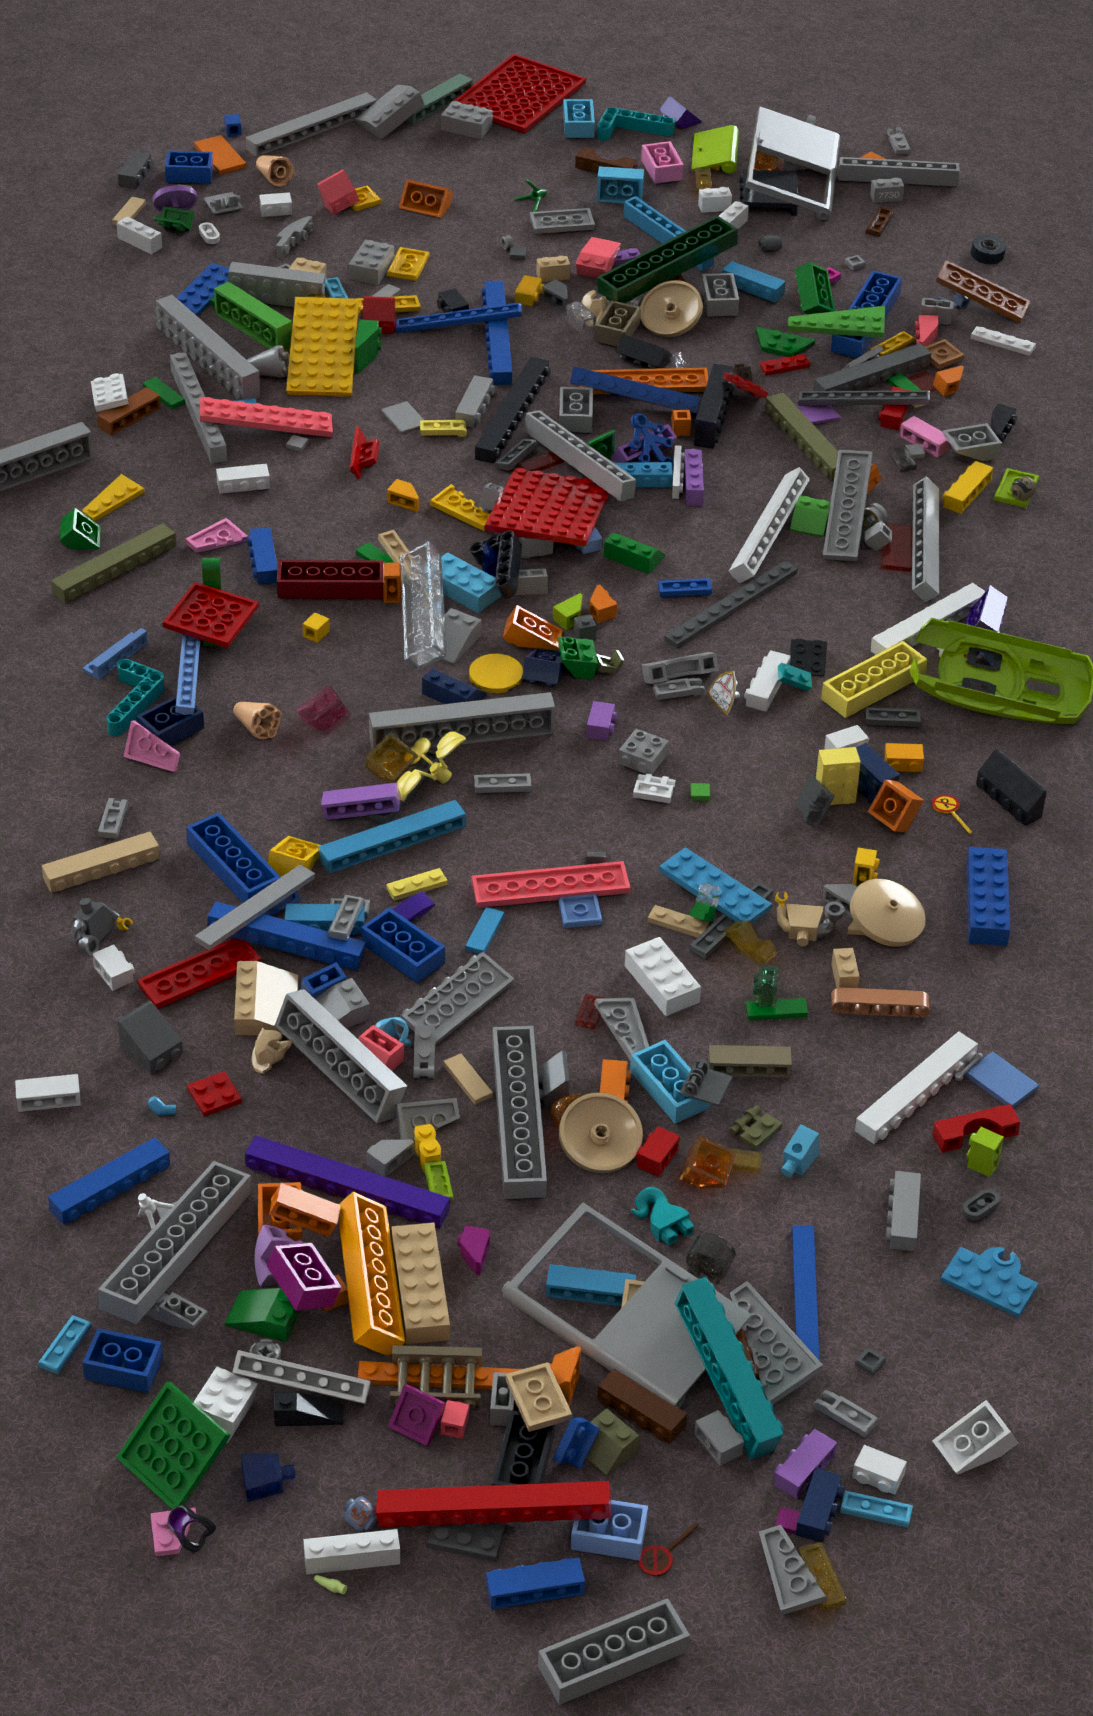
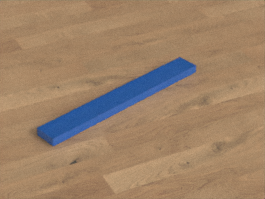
M521 303L396 319L395 329L396 333L521 317L522 305Z
M792 1225L795 1333L819 1360L814 1226Z

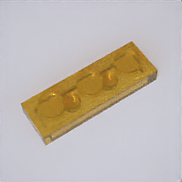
M819 1542L800 1547L799 1555L828 1600L820 1603L823 1610L846 1605L847 1599L822 1543Z

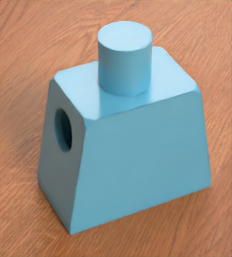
M802 1124L798 1127L783 1152L784 1166L781 1168V1173L784 1176L791 1177L794 1172L803 1175L819 1156V1133Z

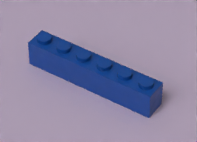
M154 1137L48 1196L49 1209L63 1225L73 1222L84 1213L93 1211L102 1203L111 1201L118 1194L129 1191L134 1185L147 1181L159 1171L166 1170L170 1166V1153Z

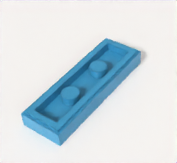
M485 908L465 945V951L476 954L486 952L504 918L503 911Z

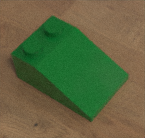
M359 320L355 342V374H359L378 356V350L382 349V341H379L382 328L379 327V321Z
M281 1288L240 1291L224 1326L287 1342L301 1310L296 1311Z

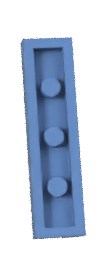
M141 628L135 633H129L84 666L83 672L100 680L116 668L120 660L128 659L148 644L147 631Z

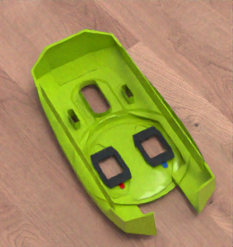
M931 617L920 628L916 642L944 649L938 667L940 679L920 674L917 656L914 657L909 671L917 687L945 702L975 712L1017 720L1053 724L1076 723L1085 715L1091 703L1093 695V662L1088 655L1074 653L1069 649L951 620L947 622ZM977 651L994 655L992 667L975 663ZM1030 679L1040 683L1056 685L1059 688V694L1056 696L1030 690L1027 688L1026 682ZM977 682L987 685V693L969 689L970 683ZM1068 714H1077V716H1065V715H1068Z

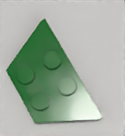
M756 327V334L758 335L760 348L763 352L791 357L806 350V347L815 345V339Z

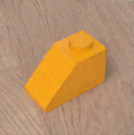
M396 479L387 489V503L418 512L419 497L413 485Z

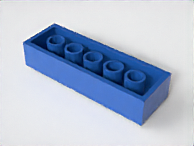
M219 812L186 827L187 844L242 903L281 878Z
M969 847L966 861L968 943L1008 946L1010 912L1007 849Z

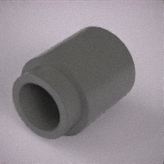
M777 235L762 236L758 241V247L763 252L777 251L782 248V239L780 236L777 237Z

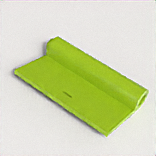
M734 125L694 133L692 172L721 165L723 172L727 174L734 173L737 169L738 128Z

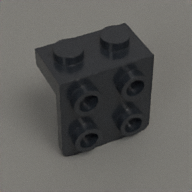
M791 639L790 665L810 672L812 676H824L827 642Z

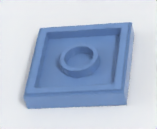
M597 894L558 898L564 928L602 925L603 920Z

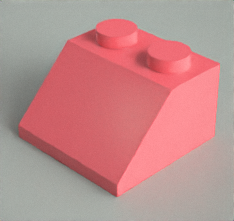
M343 169L317 183L324 206L333 215L359 201L356 190Z

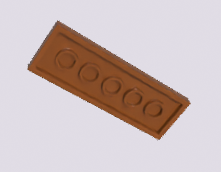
M947 260L935 281L1019 323L1030 303L1029 300Z

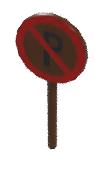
M697 1522L694 1523L667 1548L653 1545L643 1549L640 1561L638 1560L641 1570L651 1576H661L667 1573L673 1563L670 1551L695 1530L699 1524Z

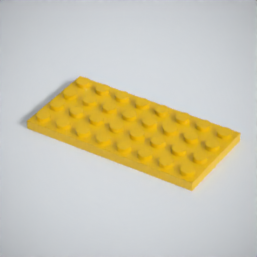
M295 297L286 394L352 397L359 299Z

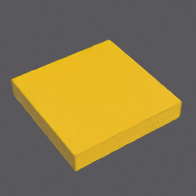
M363 186L355 189L359 201L350 207L354 211L382 204V200L369 186Z

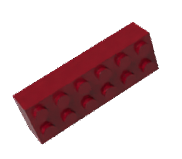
M278 560V598L383 599L384 560Z

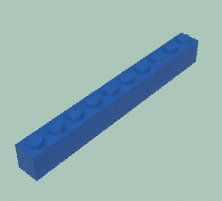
M485 281V287H482L483 308L506 305L504 281ZM507 319L484 321L489 378L493 379V385H512V363Z

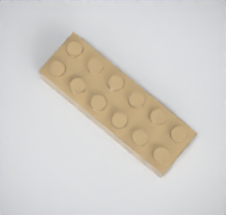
M435 1223L392 1226V1249L406 1345L450 1340V1322Z

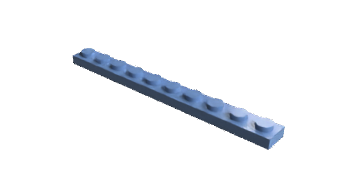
M182 634L175 712L183 715H194L200 639Z

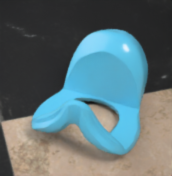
M387 1018L376 1023L375 1026L393 1038H399V1041L404 1045L413 1046L411 1040L407 1038L409 1032L408 1025L402 1018ZM395 1024L404 1028L402 1035L396 1030Z

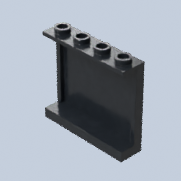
M743 169V175H740L739 178L741 203L749 207L791 208V216H797L798 205L746 188L748 169ZM753 170V180L798 195L797 171Z

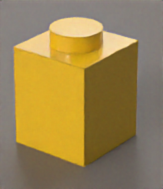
M312 614L303 623V637L318 643L330 632L329 618L320 614Z

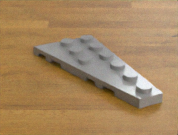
M748 1281L730 1292L732 1301L752 1314L751 1321L748 1324L746 1323L742 1330L746 1332L747 1344L752 1349L753 1360L758 1366L759 1377L767 1400L772 1405L824 1370L823 1364Z

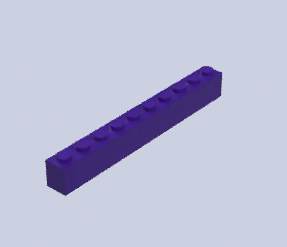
M259 1136L254 1137L245 1152V1164L251 1170H259L273 1177H281L291 1183L301 1182L302 1185L310 1189H318L332 1196L336 1195L346 1198L352 1192H355L386 1206L388 1214L402 1216L409 1221L414 1220L423 1224L435 1223V1227L440 1229L450 1211V1197Z

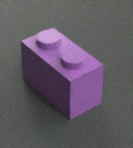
M593 701L587 722L586 738L608 741L609 735L614 733L613 723L617 721L618 712H615V704Z

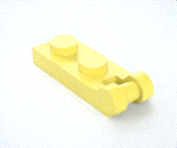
M420 420V435H457L458 437H465L467 435L466 422L464 420Z

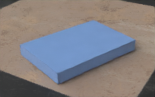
M993 1051L965 1073V1076L1004 1105L1011 1104L1012 1108H1015L1039 1088V1084Z

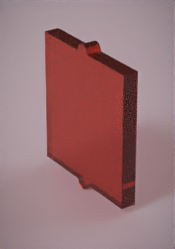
M927 371L907 378L920 390H929L930 392L936 390L933 386L935 377Z

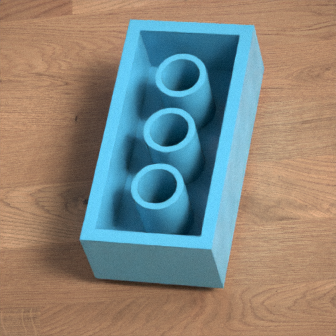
M448 552L425 568L426 576L438 592L477 613H480L501 597V593L495 585V577Z
M666 1040L631 1055V1073L674 1124L710 1108V1103L679 1094L691 1068Z

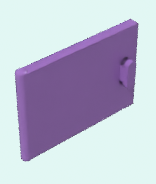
M831 405L796 406L812 424L842 419Z

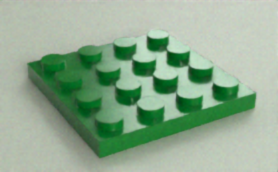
M166 1382L116 1458L173 1509L186 1504L231 1435L173 1383Z

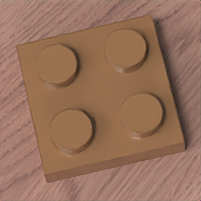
M946 339L925 346L932 353L930 363L938 369L963 361L965 354Z

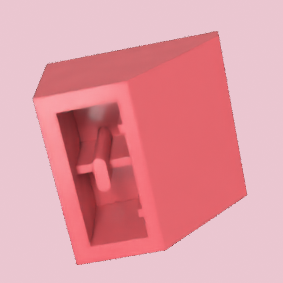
M372 1025L359 1036L358 1040L391 1071L404 1062V1044L376 1026Z

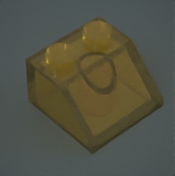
M390 733L365 757V767L380 779L394 781L418 758V755Z

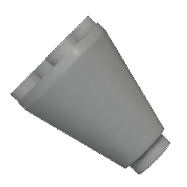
M275 346L247 359L248 362L259 370V376L288 377L287 361H289L288 352H284L283 346Z

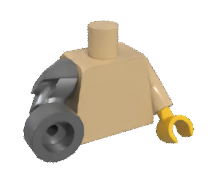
M778 892L775 896V901L779 904V907H777V922L783 931L788 933L789 939H797L799 946H806L809 941H816L817 938L829 935L834 930L833 927L837 924L836 922L844 916V906L838 902H830L825 906L824 915L827 919L822 922V906L786 904L785 907L784 903L788 898L787 892H784L785 899L783 900L778 897Z

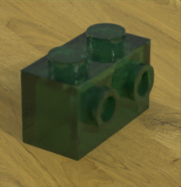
M772 965L759 966L758 974H754L753 995H757L756 1006H777L779 967Z

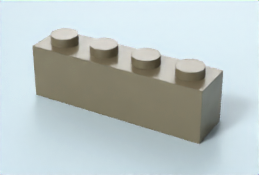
M709 1045L708 1069L733 1077L790 1078L791 1047Z

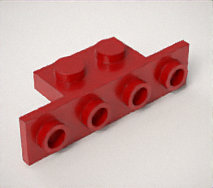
M359 426L355 428L351 464L349 465L351 473L355 474L357 479L361 478L362 468L373 466L377 463L380 444L377 438L366 442V437Z

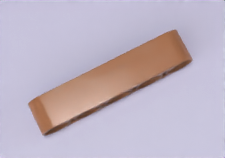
M836 988L831 993L832 1011L838 1014L841 1012V1014L861 1013V1015L881 1014L882 1016L927 1017L930 1013L929 995L923 991Z

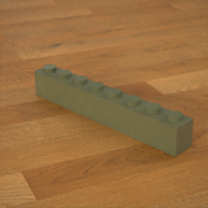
M784 393L766 397L765 412L773 418L775 423L779 424L782 431L789 435L798 448L806 454V457L812 460L815 467L819 468L823 475L831 482L834 481L838 451Z
M162 523L52 579V594L64 603L74 600L76 597L89 592L97 586L103 585L105 582L176 546V534Z

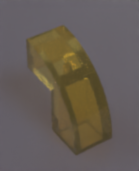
M750 920L736 921L724 930L735 948L754 962L765 964L778 954L772 940L759 941Z

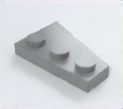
M457 1098L399 1103L395 1105L400 1140H414L415 1126L431 1124L437 1130L460 1118Z

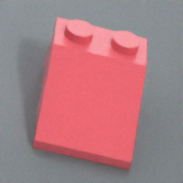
M591 237L577 259V275L597 279L598 276L610 271L621 243Z

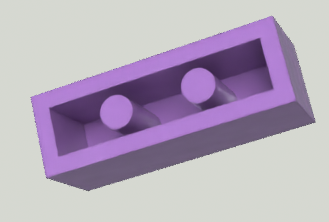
M816 1429L809 1435L806 1434L802 1438L800 1446L796 1450H791L783 1465L779 1464L775 1469L774 1486L797 1500L810 1485L815 1468L823 1470L834 1458L837 1442Z

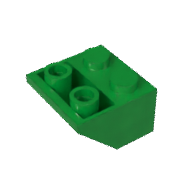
M558 636L562 663L575 678L593 679L598 664L593 640Z

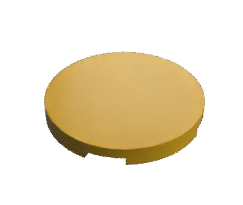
M504 654L481 656L473 661L469 668L471 683H474L482 691L488 693L508 692L509 689L517 685L519 686L523 680L522 665L513 657Z

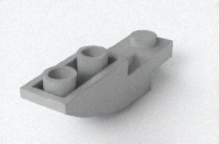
M307 216L291 223L277 235V258L283 259L289 253L290 248L295 246V243L301 244L303 240L307 239L308 234L314 228L312 216Z
M173 1292L170 1295L164 1293L146 1313V1315L157 1321L186 1329H194L208 1314L203 1308Z

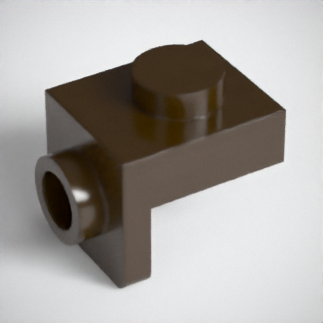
M744 363L734 364L733 373L753 382L751 366H745Z

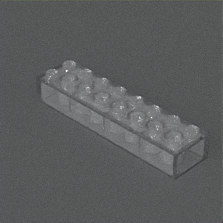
M430 542L400 556L405 660L416 671L447 657L441 553Z

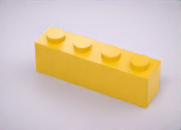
M977 461L968 466L966 472L961 474L956 483H953L951 488L943 494V507L961 514L990 483L993 467Z

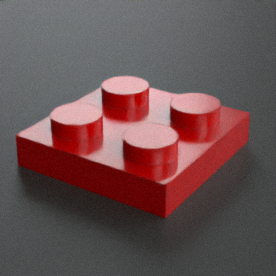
M225 1071L187 1085L188 1092L204 1117L242 1103V1098Z

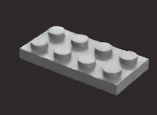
M590 208L530 212L534 234L595 230V223Z

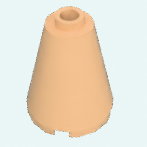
M262 155L256 161V167L272 185L281 187L286 185L288 180L292 179L294 167L288 158Z

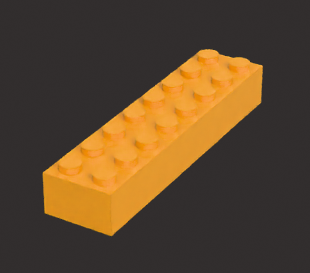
M352 1192L339 1204L341 1207L338 1220L354 1342L385 1356H390L392 1354V1346H402L405 1343L387 1209L382 1204Z

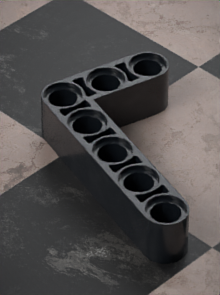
M510 530L474 543L469 550L479 565L498 559L495 585L505 599L513 597L518 589L522 544L515 533Z

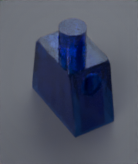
M276 1453L241 1454L247 1502L282 1493V1480L295 1478L294 1464L280 1466L279 1455Z

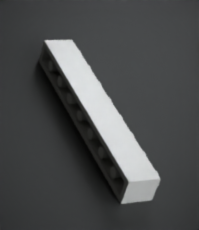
M974 583L963 587L917 614L888 628L886 631L875 635L871 641V652L877 655L901 641L913 647L918 644L916 639L920 628L931 617L947 622L949 620L958 622L968 616L971 607L985 591Z
M958 1031L856 1118L855 1132L873 1144L880 1139H885L892 1128L896 1129L905 1117L909 1118L918 1106H923L928 1097L936 1095L942 1085H947L955 1073L961 1072L975 1058L978 1043Z

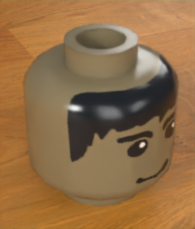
M1026 476L1013 482L1011 486L1013 497L1025 501L1034 496L1036 493L1035 481Z

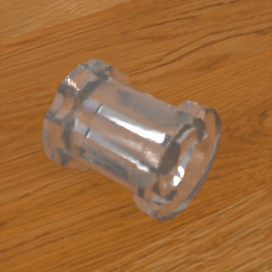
M674 353L670 357L673 368H688L682 353Z

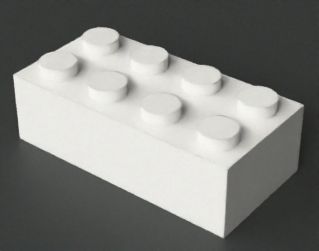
M660 937L626 950L625 967L665 1016L700 1003L701 986Z

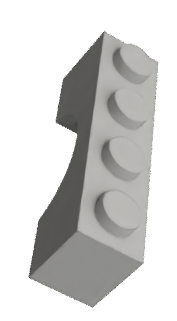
M713 652L642 665L644 682L649 684L668 681L671 678L719 671L716 653Z

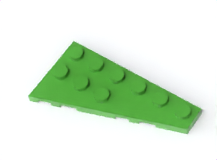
M885 306L791 316L788 318V331L884 338Z

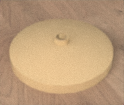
M674 280L661 283L652 288L643 298L640 306L641 320L644 327L654 335L664 338L682 335L693 328L700 319L703 310L702 299L697 289L687 282Z
M886 879L865 881L857 887L851 897L850 912L854 922L866 936L880 944L893 947L909 945L919 937L924 929L925 913L921 903L911 891L894 881Z
M590 1093L577 1098L566 1108L559 1125V1139L565 1154L577 1166L594 1173H610L629 1165L636 1157V1152L641 1146L643 1138L642 1124L635 1110L623 1099L607 1093Z

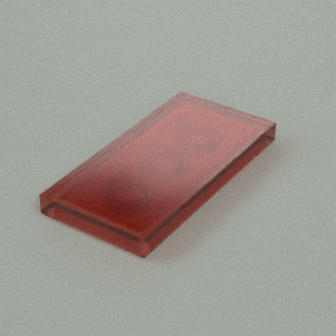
M886 523V526L892 530V541L883 547L881 569L912 572L913 525Z

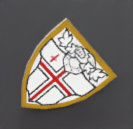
M734 671L725 672L717 677L707 693V696L726 716L732 708L734 699H738L740 696L739 692H736L738 682L736 681Z

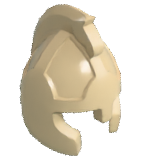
M595 290L588 292L581 301V309L585 321L589 325H595L608 306L605 296L600 299H593L596 296Z
M262 1028L255 1041L251 1059L255 1071L265 1074V1072L270 1070L271 1065L284 1058L286 1051L292 1044V1040L280 1042L282 1033Z

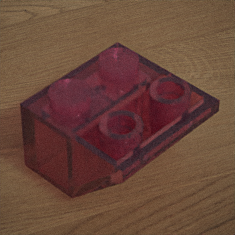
M331 685L318 690L296 708V711L306 724L326 734L330 733L351 715Z

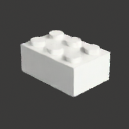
M216 1367L194 1403L231 1435L226 1442L228 1443L250 1409L258 1383Z

